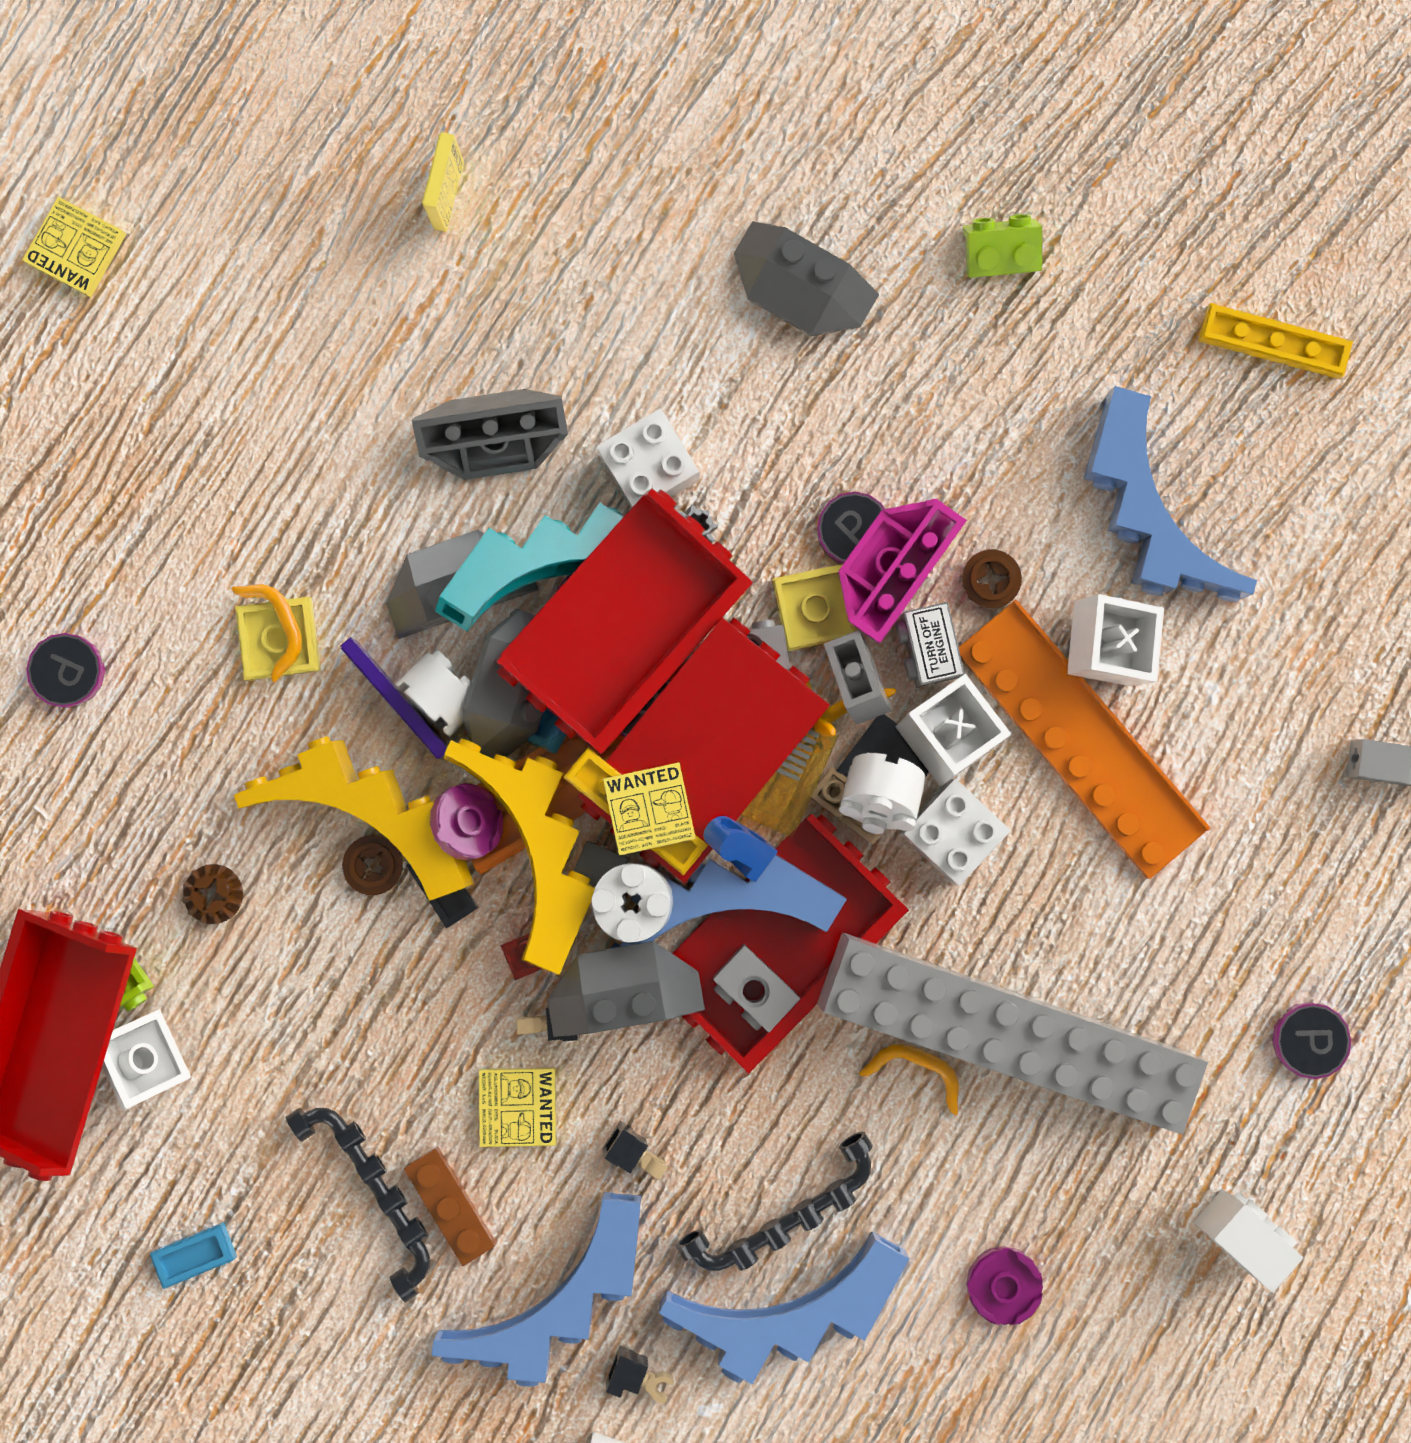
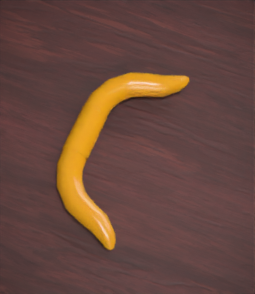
M264 584L233 586L231 590L238 596L244 598H264L272 603L288 639L286 652L274 665L271 673V680L275 683L297 661L302 649V635L297 621L285 597L275 588Z
M884 688L887 698L892 697L897 692L894 688ZM843 699L827 708L814 724L815 731L818 734L829 737L836 735V730L832 723L848 713Z
M892 1044L881 1049L859 1071L860 1076H869L878 1072L889 1060L895 1058L906 1059L938 1073L945 1083L946 1103L949 1111L955 1116L958 1115L959 1082L955 1071L946 1061L933 1054L906 1044Z

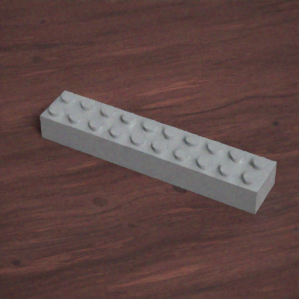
M843 932L817 1002L823 1013L1182 1135L1184 1134L1208 1062L1183 1049Z

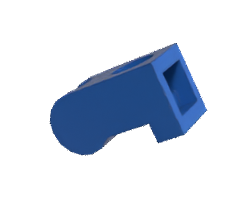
M726 816L716 817L704 830L703 837L705 842L724 860L730 861L745 877L754 882L758 880L778 852L760 834Z

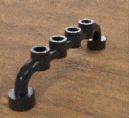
M298 1108L287 1115L286 1121L301 1142L316 1133L313 1125L317 1123H325L331 1128L340 1147L348 1154L359 1176L376 1197L379 1207L390 1219L401 1241L414 1256L415 1265L409 1273L402 1267L389 1276L392 1286L405 1303L418 1295L417 1285L426 1277L430 1268V1255L422 1241L428 1236V1232L418 1217L409 1221L401 1209L408 1202L399 1187L394 1185L389 1189L381 1178L387 1170L376 1153L369 1157L366 1155L360 1145L366 1141V1137L355 1121L347 1125L336 1111L329 1108H314L307 1112Z
M863 1131L845 1139L840 1144L839 1149L847 1162L856 1161L857 1164L856 1170L851 1176L833 1182L823 1193L813 1199L803 1200L793 1208V1211L780 1219L770 1220L761 1227L760 1231L750 1237L735 1241L722 1254L717 1256L710 1255L705 1251L710 1243L701 1229L684 1236L676 1244V1248L685 1261L693 1259L700 1267L708 1271H721L736 1264L740 1271L750 1268L759 1259L755 1251L768 1244L772 1251L779 1250L791 1240L788 1231L800 1224L804 1231H810L823 1222L824 1218L820 1213L821 1211L834 1205L835 1209L839 1212L855 1203L856 1198L853 1192L867 1182L871 1173V1159L868 1152L873 1147L872 1143Z

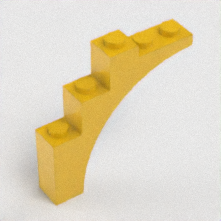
M329 736L307 743L309 750L297 754L300 763L278 770L280 777L267 781L266 776L253 779L244 783L246 790L233 794L238 809L274 800H301L332 806L356 816L383 834L402 853L421 881L429 901L474 884L466 861L450 856L434 840L430 827V813L435 801L431 802L428 795L407 803L408 810L394 770L380 771L379 766H375L358 772L356 775L344 740L330 741Z
M460 739L459 743L451 740L444 754V759L474 776L495 795L516 824L527 850L534 883V910L529 939L521 960L559 975L595 890L594 887L589 886L591 879L571 870L568 876L562 874V870L580 832L572 828L574 821L556 813H553L551 818L545 816L563 773L556 770L558 766L556 763L541 756H537L535 760L527 758L522 771L515 769L517 763L509 758L496 754L494 759L481 754V747L473 742Z

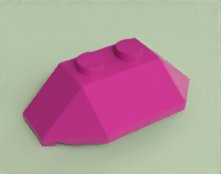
M938 499L881 510L838 571L848 622L880 644L967 520Z

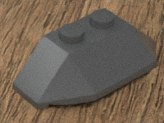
M752 221L734 252L747 300L810 336L833 333L849 328H860L879 297V293L852 265L786 227Z
M528 389L454 399L412 418L419 457L427 461L430 460L463 480L537 469L553 452L559 442L568 435L562 396Z
M475 530L406 555L386 602L398 639L449 622L448 619L435 612L439 596L484 535L483 532ZM537 582L515 590L492 606L538 591Z
M514 609L508 618L500 622L486 635L463 706L465 727L470 742L480 746V753L494 759L496 754L507 758L528 741L529 737L537 733L543 715L526 700L525 697L529 692L522 685L517 683L513 688L496 673L500 666L494 660L535 616L521 609Z
M655 941L578 954L547 998L554 1037L591 1034L664 1021L705 1010L698 971Z

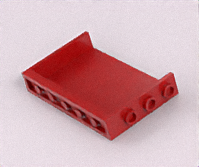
M651 488L641 496L494 660L500 666L496 672L513 688L517 683L522 685L529 692L525 697L526 700L541 713L546 709L550 710L558 718L554 724L569 738L577 734L599 754H602L753 583L751 579L730 561L733 557L732 554L719 542L716 541L712 544L702 535L705 531L702 525L688 515L684 518L676 511L674 507L677 503L661 489L656 492Z
M723 617L606 760V763L621 775L680 763L694 833L704 842L703 835L706 826L719 816H726L736 821L830 706L829 703L806 686L810 678L794 665L789 670L785 669L777 662L781 655L764 641L757 646L748 639L747 636L751 631L734 617L729 622ZM582 792L577 796L583 801L580 807L589 816L597 821L600 817H603L613 825L611 816ZM612 826L610 832L615 836L614 828ZM708 845L684 875L652 849L642 850L639 855L654 868L661 864L685 884L713 848Z
M809 814L775 849L778 851L776 855L846 897L847 900L827 932L806 921L773 911L755 909L725 910L711 913L672 953L698 971L705 1010L683 1015L682 1018L694 1029L700 1025L709 1034L705 1039L709 1045L720 1055L726 1051L748 1074L817 1005L842 932L877 944L909 911L886 888L891 883L888 878L876 867L869 871L860 862L864 855L849 840L843 845L833 835L837 828L822 814L817 818L813 814ZM743 943L800 997V1000L770 1032L763 1026L758 1031L754 1029L741 1016L745 1011L742 1006L735 1000L728 1004L713 989L717 985L713 980V976ZM757 980L748 981L743 987V995L749 1000H757L764 993V985Z
M18 909L0 967V1157L4 1158L3 1163L8 1166L23 1168L29 1171L28 1176L30 1178L40 1181H51L53 1176H69L71 1174L137 948L122 942L123 935L103 930L97 932L98 926L89 922L78 920L72 922L74 916L67 913Z

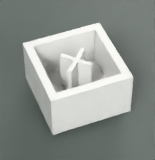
M661 408L596 446L599 457L630 508L651 488L656 492L661 489L672 497L700 480L698 468Z
M1101 594L1075 600L1067 674L1131 687L1157 682L1164 608Z
M966 674L912 710L896 725L897 730L940 787L996 748L1011 735Z
M954 778L944 784L918 812L914 829L912 831L901 830L899 834L953 885L960 886L1011 830Z
M1221 1189L1193 1223L1245 1271L1273 1293L1304 1258L1293 1248L1297 1241L1284 1229L1276 1226L1267 1218L1268 1215L1250 1199L1248 1200L1240 1192L1232 1196L1224 1189Z

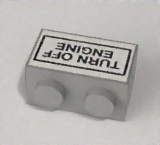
M948 602L904 611L900 615L901 622H896L897 636L900 644L906 643L909 658L904 659L905 670L908 680H915L916 688L957 679L965 674Z

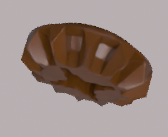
M987 549L980 551L968 560L963 569L962 587L968 599L978 604L981 608L997 609L1005 606L1017 596L1020 590L1022 575L1019 565L1012 556L1001 550ZM987 564H989V569L992 570L993 575L1006 576V578L995 584V595H993V590H990L989 584L977 583V581L987 575Z
M368 835L354 841L346 850L342 862V870L347 883L354 890L365 895L386 893L398 883L404 869L401 852L388 839L378 835ZM383 853L380 857L379 865L386 874L372 872L366 878H363L367 873L368 865L360 856L373 859Z
M204 865L192 871L187 881L183 884L184 890L181 901L185 904L188 915L194 917L200 923H223L232 918L242 904L243 887L241 881L231 869L223 865ZM216 882V892L221 894V897L226 898V900H213L208 905L206 903L207 896L198 890L211 888L213 883Z

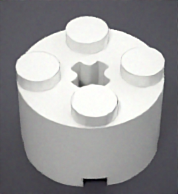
M436 650L432 655L427 652L395 686L401 693L405 692L411 698L410 702L439 730L446 725L443 731L450 738L465 722L463 706L471 681L466 676L459 680L453 674L455 672L452 668L453 664L440 651Z
M866 753L856 756L849 768L839 812L862 822V828L873 834H883L885 829L912 831L915 827L924 789L925 774L913 763L899 758L898 764L885 761L886 754Z
M640 863L623 864L605 873L597 883L591 900L595 919L603 931L609 936L627 943L643 941L659 932L668 922L673 907L672 889L667 879L657 869ZM627 893L631 896L636 894L641 896L642 899L638 903L641 908L639 912L635 908L628 910L625 907V904L628 902L626 898Z

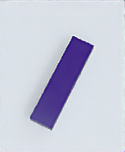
M351 637L340 645L342 647L340 649L436 759L445 760L444 754L448 747L445 740L410 700L398 690L395 683L357 640Z

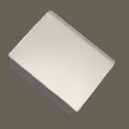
M160 1009L113 1030L102 1067L123 1111L191 1078Z

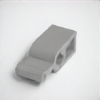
M1367 739L1352 740L1346 777L1411 786V746Z

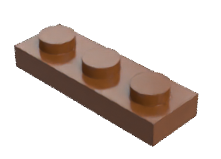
M438 1146L403 1168L462 1267L496 1246L497 1242Z

